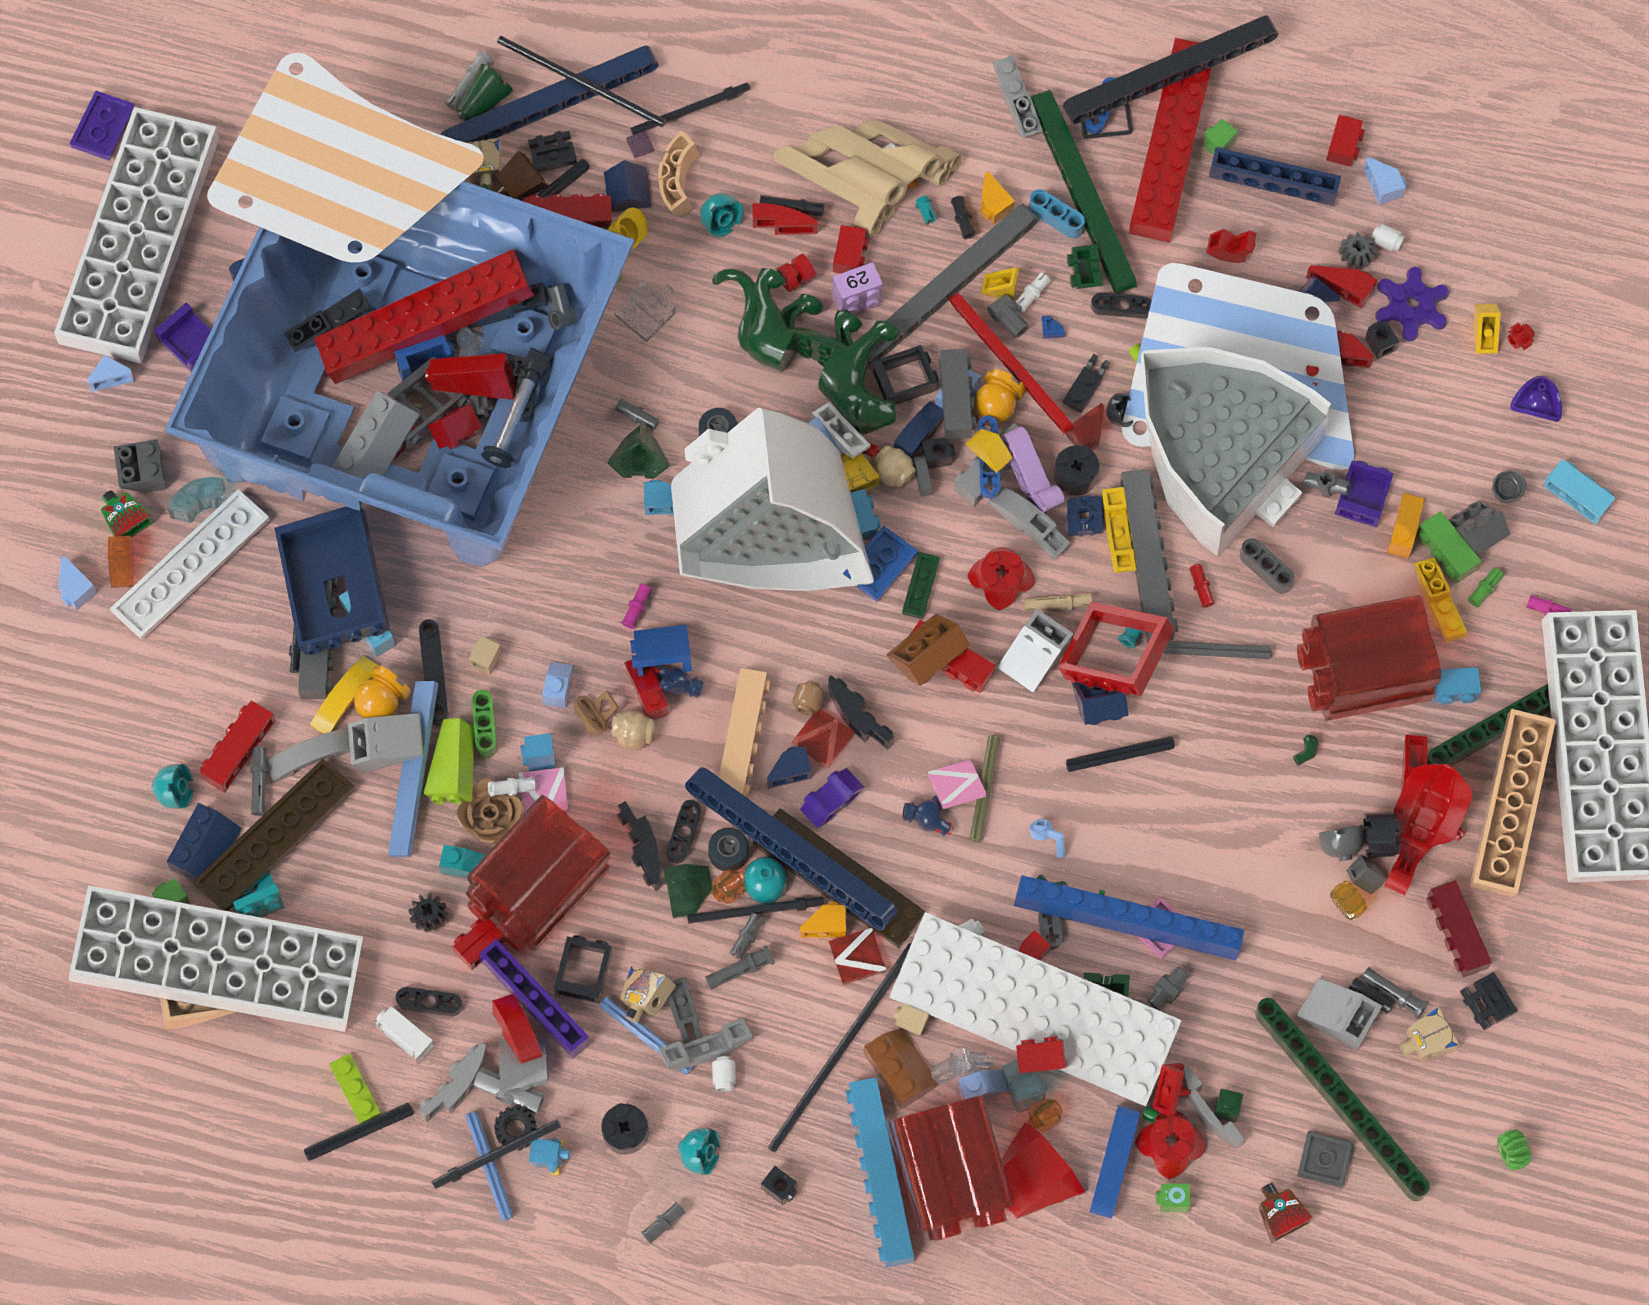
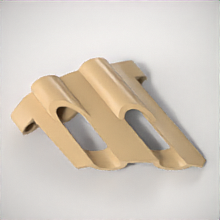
M879 120L863 121L859 127L853 130H848L842 126L828 128L808 135L809 140L801 146L790 147L785 145L774 152V161L859 206L860 208L853 225L857 228L866 229V234L872 237L877 235L881 229L882 222H887L892 217L895 210L893 204L902 199L909 183L917 177H921L941 187L947 182L950 171H956L962 162V155L944 145L935 148ZM883 135L902 146L883 149L870 141ZM829 149H832L848 159L827 167L813 158L820 157L827 153Z

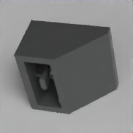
M157 439L113 446L119 488L142 493L166 490L161 449Z
M1481 501L1471 503L1468 508L1454 514L1448 520L1476 555L1481 554L1510 535L1503 513Z

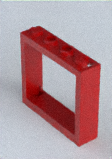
M1091 601L1058 669L1062 673L1063 678L1070 680L1071 683L1079 682L1088 687H1102L1107 691L1112 692L1115 690L1128 696L1129 694L1142 696L1175 629L1167 617ZM1098 622L1153 633L1131 678L1077 666Z

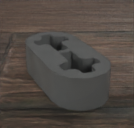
M925 456L913 457L921 497L932 495V484Z
M1039 912L1040 935L1046 940L1049 937V930H1052L1053 936L1058 938L1055 939V943H1051L1049 939L1046 941L1051 945L1050 950L1057 949L1062 943L1060 917H1052L1051 925H1048L1047 918H1043L1045 914Z

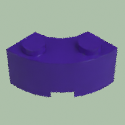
M847 768L831 773L827 778L828 782L816 792L811 791L803 799L805 803L800 808V811L817 828L822 827L835 818L841 807H847L865 788Z

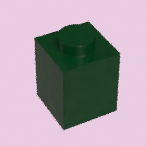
M1220 1089L1214 1115L1218 1119L1236 1123L1243 1094Z

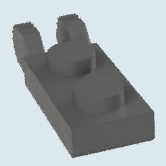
M686 977L672 981L676 986L669 995L668 1002L676 1027L679 1028L683 1044L689 1043V1037L684 1026L693 1024L694 1034L697 1039L702 1038V1033Z

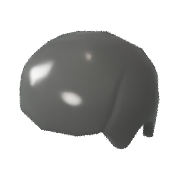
M1506 470L1498 473L1493 479L1492 492L1496 499L1510 504L1521 499L1525 494L1527 484L1522 474Z

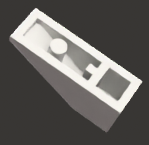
M830 402L812 413V420L816 417L820 418L841 452L854 458L870 448V444Z

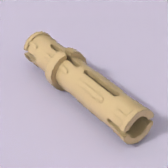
M1066 593V595L1024 598L1025 612H1032L1037 609L1040 611L1067 609V611H1070L1072 608L1089 607L1092 598L1091 593L1072 595L1071 593Z

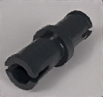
M956 196L951 199L955 212V221L959 224L964 239L973 238L976 232L971 222L972 215L967 210L964 197Z
M1355 977L1348 988L1382 1005L1381 1010L1385 1014H1388L1395 1003L1379 993L1376 987L1368 986L1357 977Z

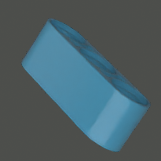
M1042 189L1034 190L1031 193L1029 209L1039 219L1069 238L1076 239L1082 235L1085 219L1081 213ZM1036 201H1041V202H1043V204L1039 205V204H1036L1035 202H1036ZM1058 212L1061 215L1055 216L1052 213ZM1075 223V224H1078L1079 226H1078V227H1072L1070 224Z

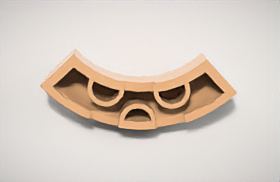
M683 130L671 140L665 149L666 153L658 169L660 194L667 208L675 216H682L693 210L685 195L684 185L689 168L700 156L695 143Z

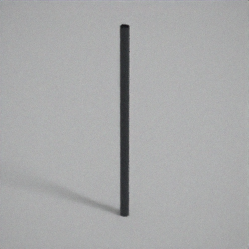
M499 36L498 44L662 128L665 126L666 120L503 36Z

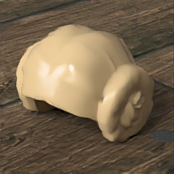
M888 445L883 447L874 457V463L876 464L874 469L882 483L889 487L897 485L902 487L910 482L916 474L912 459L902 449Z
M631 710L623 714L616 713L612 722L611 735L616 738L618 745L623 748L632 750L642 749L646 744L652 742V737L655 735V720L650 719L642 712Z

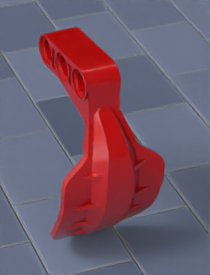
M1448 764L1419 765L1410 772L1393 809V813H1396V817L1399 819L1401 852L1393 864L1384 887L1405 896L1416 872L1417 864L1433 846L1449 843L1455 838L1471 803L1472 791L1465 779L1453 766Z

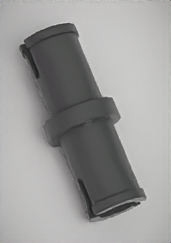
M623 399L619 400L615 408L616 412L630 418L631 422H637L651 431L656 429L660 420L643 411L642 407L639 406L637 408Z
M751 913L749 920L743 930L739 931V937L729 952L734 956L740 948L736 956L740 960L743 959L750 944L756 940L755 935L765 921L762 917H759L754 924L758 916L755 913Z
M675 1202L665 1213L659 1214L656 1217L657 1220L642 1231L641 1234L652 1244L665 1230L669 1231L671 1229L670 1226L686 1214L685 1210L678 1202Z

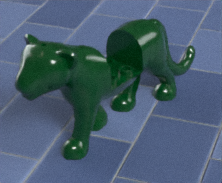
M761 268L755 283L744 271L737 269H724L714 275L712 278L714 285H719L726 280H733L738 282L744 290L745 310L738 328L737 339L740 347L748 352L750 357L763 366L784 372L798 352L802 357L806 359L811 358L824 367L818 383L819 390L859 433L863 435L869 434L895 423V403L868 393L863 385L866 363L871 351L880 341L891 342L896 340L901 334L895 325L886 321H876L866 334L853 342L850 333L858 331L863 324L857 316L837 310L835 314V339L823 332L795 327V321L800 314L818 315L825 308L822 302L814 296L801 294L793 303L784 307L780 312L770 293V289L779 288L785 282V278L779 272L770 268Z

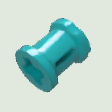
M1126 627L1123 634L1119 635L1118 641L1128 648H1135L1137 646V639L1145 631Z

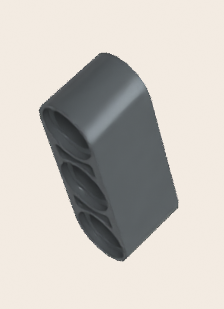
M1253 538L1245 540L1239 555L1241 561L1277 593L1285 594L1289 592L1294 581V573L1258 540ZM1252 549L1256 553L1248 554L1245 550ZM1267 563L1271 565L1272 568L1265 569L1262 566V564ZM1285 578L1288 583H1281L1278 579Z

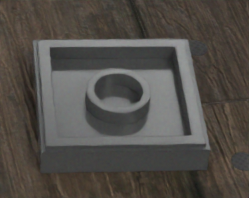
M1308 1131L1297 1177L1343 1188L1353 1142Z

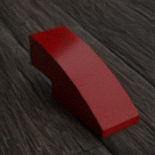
M752 203L753 228L774 227L775 235L817 234L818 220L807 214L781 205Z
M1405 734L1401 791L1410 772L1415 767L1428 765V737Z
M514 994L492 1000L493 1016L501 1026L502 1036L519 1062L522 1064L542 1057V1052L532 1027Z

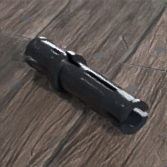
M761 195L759 203L781 205L807 215L823 217L824 203L809 202L806 199L792 200Z

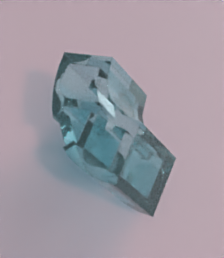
M200 478L180 488L172 497L167 507L170 518L192 523L196 515L201 511L209 508H218L221 505L226 489L223 478Z

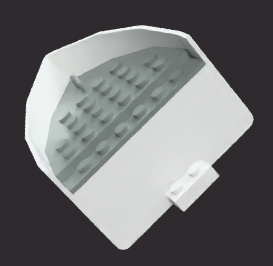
M1212 347L1143 351L1141 353L1146 421L1153 459L1169 507L1196 539L1217 557L1225 551L1256 514L1274 528L1302 496V491L1287 479L1323 439L1331 403L1315 390L1262 360Z
M757 408L728 433L708 429L685 448L686 461L692 463L677 474L671 484L680 575L750 589L814 591L857 586V584L865 585L874 582L839 450L816 426L780 412ZM846 569H848L851 575V580L843 575Z

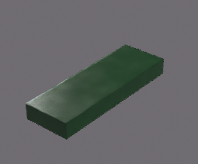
M918 552L902 610L903 615L924 619L940 557Z

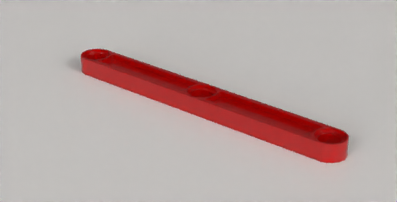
M958 292L952 295L949 301L954 309L1019 383L1022 382L1027 393L1060 431L1066 434L1073 429L1074 426L1068 417Z

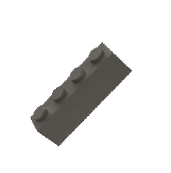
M966 349L940 350L939 362L945 439L971 438L972 430H976L975 417H971V410H974V396L970 397L969 390H973L972 376L968 377V370H971V356L967 357Z

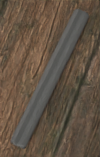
M1169 641L1163 654L1270 659L1272 648L1260 645Z

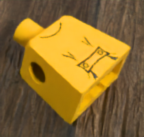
M841 452L840 457L850 493L863 489L867 491L879 485L880 477L862 453L852 458Z

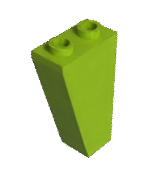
M460 718L443 719L423 793L431 798V801L435 804L444 805L445 802L461 804V802L472 801L474 727Z

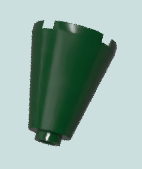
M481 63L457 107L459 111L457 115L463 121H467L486 113L509 97L514 90L507 82L504 85V81L498 73L486 64Z

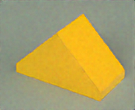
M1014 267L985 274L981 294L1000 298L1006 294L1013 301L1019 269Z
M980 429L966 442V445L996 473L1013 459L1002 439L996 433Z

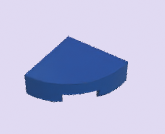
M1042 316L1043 339L1065 337L1062 325L1053 320L1052 317Z

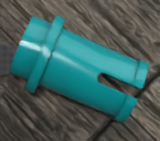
M927 195L917 198L915 207L919 208L924 223L929 224L930 221L931 224L938 218L931 206L932 200Z

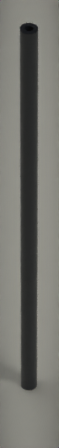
M908 943L768 1146L769 1150L774 1153L777 1151L898 976L911 947L910 943Z

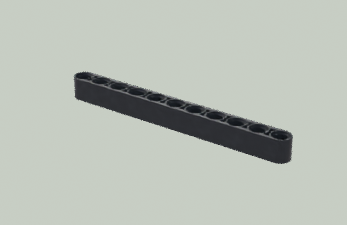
M1268 15L1259 17L1072 96L1063 103V108L1072 124L1082 123L1274 41L1279 33Z

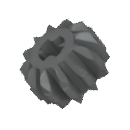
M1357 232L1354 237L1349 233L1347 238L1341 241V247H1339L1341 262L1348 261L1347 267L1353 264L1355 269H1358L1359 265L1364 268L1367 267L1368 262L1371 263L1373 261V255L1376 252L1375 247H1373V240H1367V234L1361 237L1359 232Z

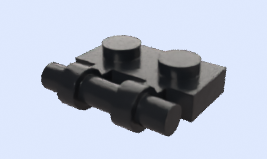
M556 131L552 135L543 137L542 135L535 136L536 138L528 140L529 148L538 146V149L531 150L533 164L538 172L577 163L573 142L564 143L565 140L571 139L570 131ZM557 143V145L545 147L546 144Z
M1494 972L1474 982L1473 986L1477 990L1476 992L1471 993L1468 987L1460 990L1464 998L1462 1001L1465 1006H1469L1474 1014L1473 1019L1476 1024H1480L1483 1031L1491 1027L1487 1018L1492 1016L1496 1023H1499L1518 1012ZM1482 999L1488 1009L1482 1011L1476 1001Z

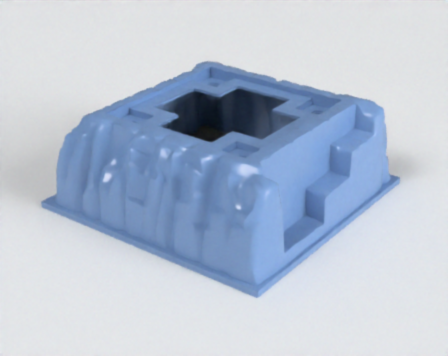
M464 181L383 251L367 261H342L259 227L165 431L170 435L198 444L206 459L217 470L223 472L230 483L248 481L263 486L266 485L270 490L279 493L286 491L290 496L302 501L305 500L307 492L316 496L323 495L327 500L343 503L346 507L359 511L364 502L445 531L452 551L461 562L479 567L487 566L502 556L508 544L513 524L520 515L527 491L534 481L539 463L550 438L554 434L561 412L582 368L583 361L633 248L634 239ZM356 240L348 244V250L353 254L361 252L363 248L361 242ZM511 249L519 257L530 285L541 282L546 287L558 284L565 285L569 306L573 307L577 314V322L575 324L558 330L551 328L548 322V314L551 312L548 301L546 306L510 314V319L484 325L470 355L506 353L507 356L526 359L531 347L552 355L544 376L542 375L539 378L532 417L527 422H519L507 450L514 458V461L510 462L512 465L510 468L495 466L484 460L481 456V453L485 452L483 450L484 446L495 447L514 399L500 398L497 400L476 449L462 444L452 449H449L448 446L439 449L433 439L419 473L391 464L384 476L370 473L363 479L333 467L334 462L343 449V446L338 444L351 418L354 407L315 393L325 372L317 345L314 344L295 352L284 335L285 332L319 310H326L358 288L362 290L372 307L357 317L360 318ZM361 273L367 274L365 277L358 276ZM521 329L529 330L526 333L519 332ZM509 362L510 365H511L512 371H513L514 368H515V365H514L513 363ZM518 364V366H519L518 374H520V373H521V372H520V369H522V368H521V364ZM293 422H300L298 426H290ZM456 479L464 480L460 484L453 483V481Z

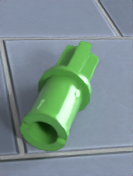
M1493 568L1483 581H1479V586L1468 597L1469 603L1477 608L1480 607L1486 597L1494 592V587L1504 576L1503 572L1498 568Z

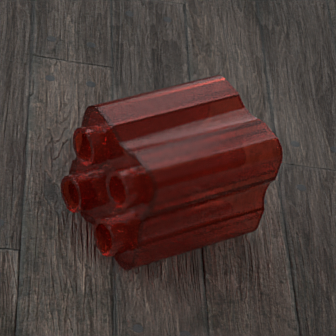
M1420 595L1315 614L1311 620V627L1302 629L1303 644L1297 645V658L1301 670L1311 669L1313 673L1314 685H1310L1307 688L1311 710L1313 712L1322 711L1326 721L1431 701L1434 696V687L1439 684L1441 679L1440 661Z
M541 795L467 875L470 885L466 895L470 901L466 906L478 919L485 923L492 916L500 921L501 926L505 929L500 935L516 951L521 953L526 946L533 951H537L609 872L607 862L610 859V852L598 839L577 824L551 799Z
M983 1095L886 1121L916 1231L927 1230L929 1240L938 1241L962 1234L959 1225L961 1220L972 1218L975 1228H983L1007 1221L1004 1208L1014 1206Z

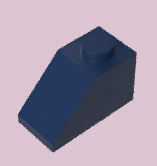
M793 746L781 754L767 777L768 789L812 779V770L805 747Z

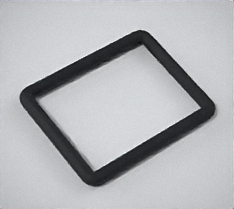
M1124 104L1128 130L1087 135L1085 122H1082L1083 138L1091 139L1131 134L1133 128L1129 104Z

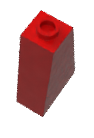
M506 353L430 359L429 368L425 371L426 380L430 382L432 389L435 391L509 400L515 397L517 382Z

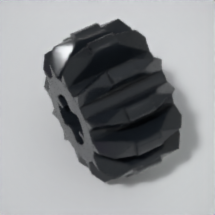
M428 893L427 899L419 895L420 902L413 900L411 903L414 908L408 910L409 914L412 915L410 922L416 923L415 927L417 930L424 926L426 933L429 931V927H433V930L437 931V924L444 925L445 921L443 918L448 916L447 911H445L446 903H440L441 898L439 896L432 900L431 893ZM426 910L427 912H429V910H432V914L430 916L429 913L427 914V916H425L424 912Z

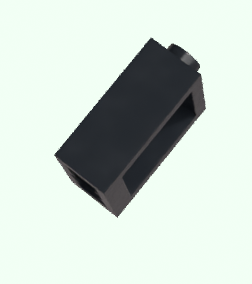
M921 345L872 361V372L884 400L894 402L897 405L936 391L939 378L937 372L932 370L929 365L931 364L929 353L927 351L924 352ZM918 361L926 383L895 393L886 371Z
M579 935L567 936L554 986L555 995L600 1004L612 956V946L602 940L592 942ZM572 947L604 954L595 988L563 981Z

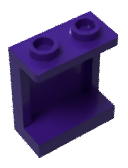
M186 302L154 329L157 340L192 372L211 329L194 314L192 307Z
M1352 460L1345 479L1350 481V490L1348 495H1340L1334 515L1377 528L1394 473L1389 472L1388 469L1383 467L1369 466L1364 461Z

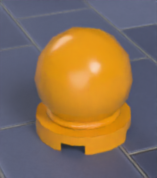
M993 369L992 372L988 370L984 376L986 384L982 385L975 392V414L980 419L984 416H992L998 424L1008 421L1014 414L1016 400H1021L1026 392L1024 384L1020 382L1018 385L1011 380L1013 375L1003 370Z
M376 665L370 672L373 679L361 684L354 695V706L357 713L363 719L393 716L398 708V699L404 701L411 694V690L406 683L402 687L395 680L397 678L396 674L381 665L379 668Z

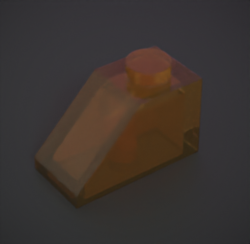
M130 536L108 537V566L111 588L134 586V545Z

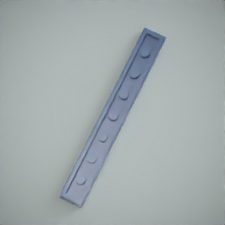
M415 681L410 714H420L424 756L402 763L388 855L391 857L412 856L439 684L435 681Z

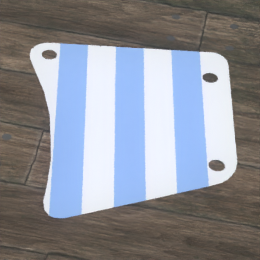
M1170 263L1163 266L1158 273L1129 394L1131 401L1128 400L1123 422L1133 420L1134 424L1136 421H1144L1147 425L1141 367V353L1143 351L1212 347L1265 361L1315 390L1329 401L1331 408L1325 435L1305 460L1334 470L1349 468L1351 461H1354V450L1337 330L1331 309L1321 299L1310 294L1184 264ZM1192 279L1200 280L1203 285L1202 290L1198 293L1191 292L1188 288L1189 281ZM1311 306L1319 310V317L1314 321L1308 320L1305 316L1306 309ZM1307 365L1318 367V374L1314 377L1307 375ZM1133 424L1129 427H1122L1123 435L1129 443L1141 447L1151 446L1148 427L1143 435L1135 434Z

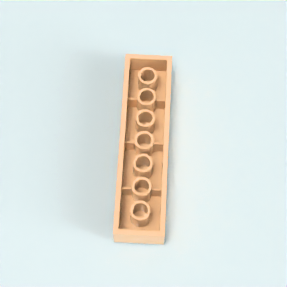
M1511 709L1507 714L1469 887L1512 898L1518 894L1556 722L1555 719Z

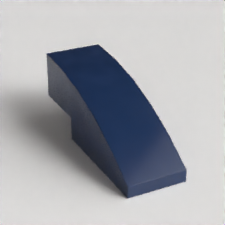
M929 401L895 439L894 448L902 449L913 459L921 448L922 441L929 440L942 423L943 409Z

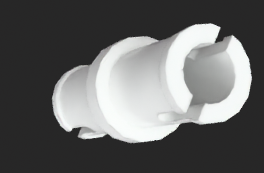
M1041 272L1031 285L1028 284L1024 288L1023 294L1014 302L1018 310L1022 307L1021 312H1025L1027 307L1040 297L1042 290L1051 282L1046 274L1043 277L1044 273Z
M533 777L524 779L508 778L507 781L488 783L490 796L503 794L513 796L519 792H532L535 790V780Z

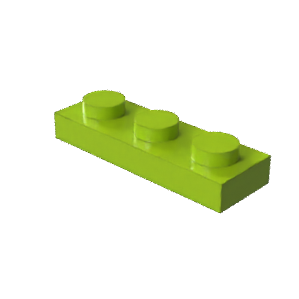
M350 1053L329 1063L359 1124L380 1115L381 1113Z

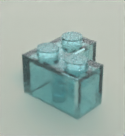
M1018 1060L1002 1065L1001 1073L1009 1090L1008 1092L1016 1113L1043 1104L1046 1096L1045 1091L1048 1088L1045 1079L1039 1077L1038 1071L1019 1073Z

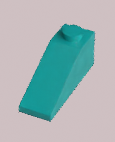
M443 845L439 868L441 874L508 885L512 863L469 849Z

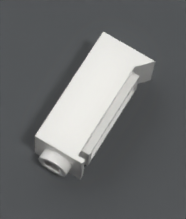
M392 1006L388 1010L384 1009L376 1018L377 1029L379 1031L381 1029L382 1033L412 1058L415 1056L417 1065L433 1049V1040Z

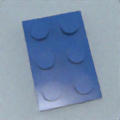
M884 525L865 547L874 582L865 585L857 584L856 586L876 602L882 598L918 555L917 549ZM846 569L843 575L851 580V575L848 569Z

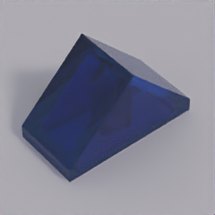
M1314 275L1309 278L1299 291L1315 296L1324 303L1340 301V296Z

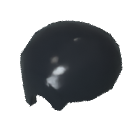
M1116 393L1109 399L1106 415L1112 424L1121 427H1129L1133 424V420L1123 422L1128 400L1131 401L1129 394Z

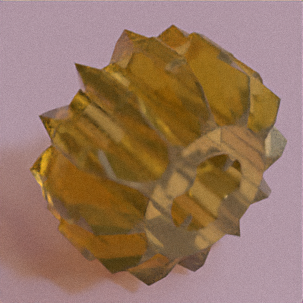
M1348 881L1339 883L1330 893L1336 908L1349 920L1353 921L1359 918L1367 910L1365 899L1357 888Z

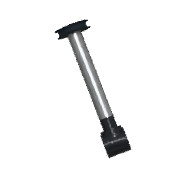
M532 347L530 348L523 366L525 375L495 447H483L485 452H482L481 456L487 462L501 468H510L512 466L510 462H513L514 458L507 450L537 378L542 377V375L544 376L552 355Z

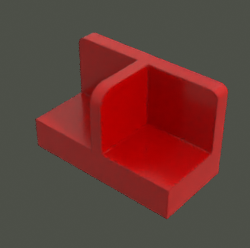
M1173 1063L1162 1064L1153 1109L1168 1117L1175 1116L1179 1096L1191 1094L1190 1089L1182 1086L1184 1064Z

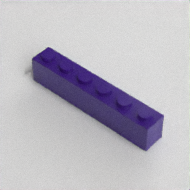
M497 939L479 953L480 960L511 994H514L519 1003L572 1059L590 1045L589 1036Z

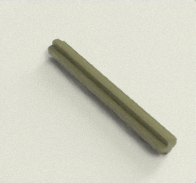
M994 735L988 736L980 778L986 791V797L976 800L969 838L973 842H981L1000 742V738Z

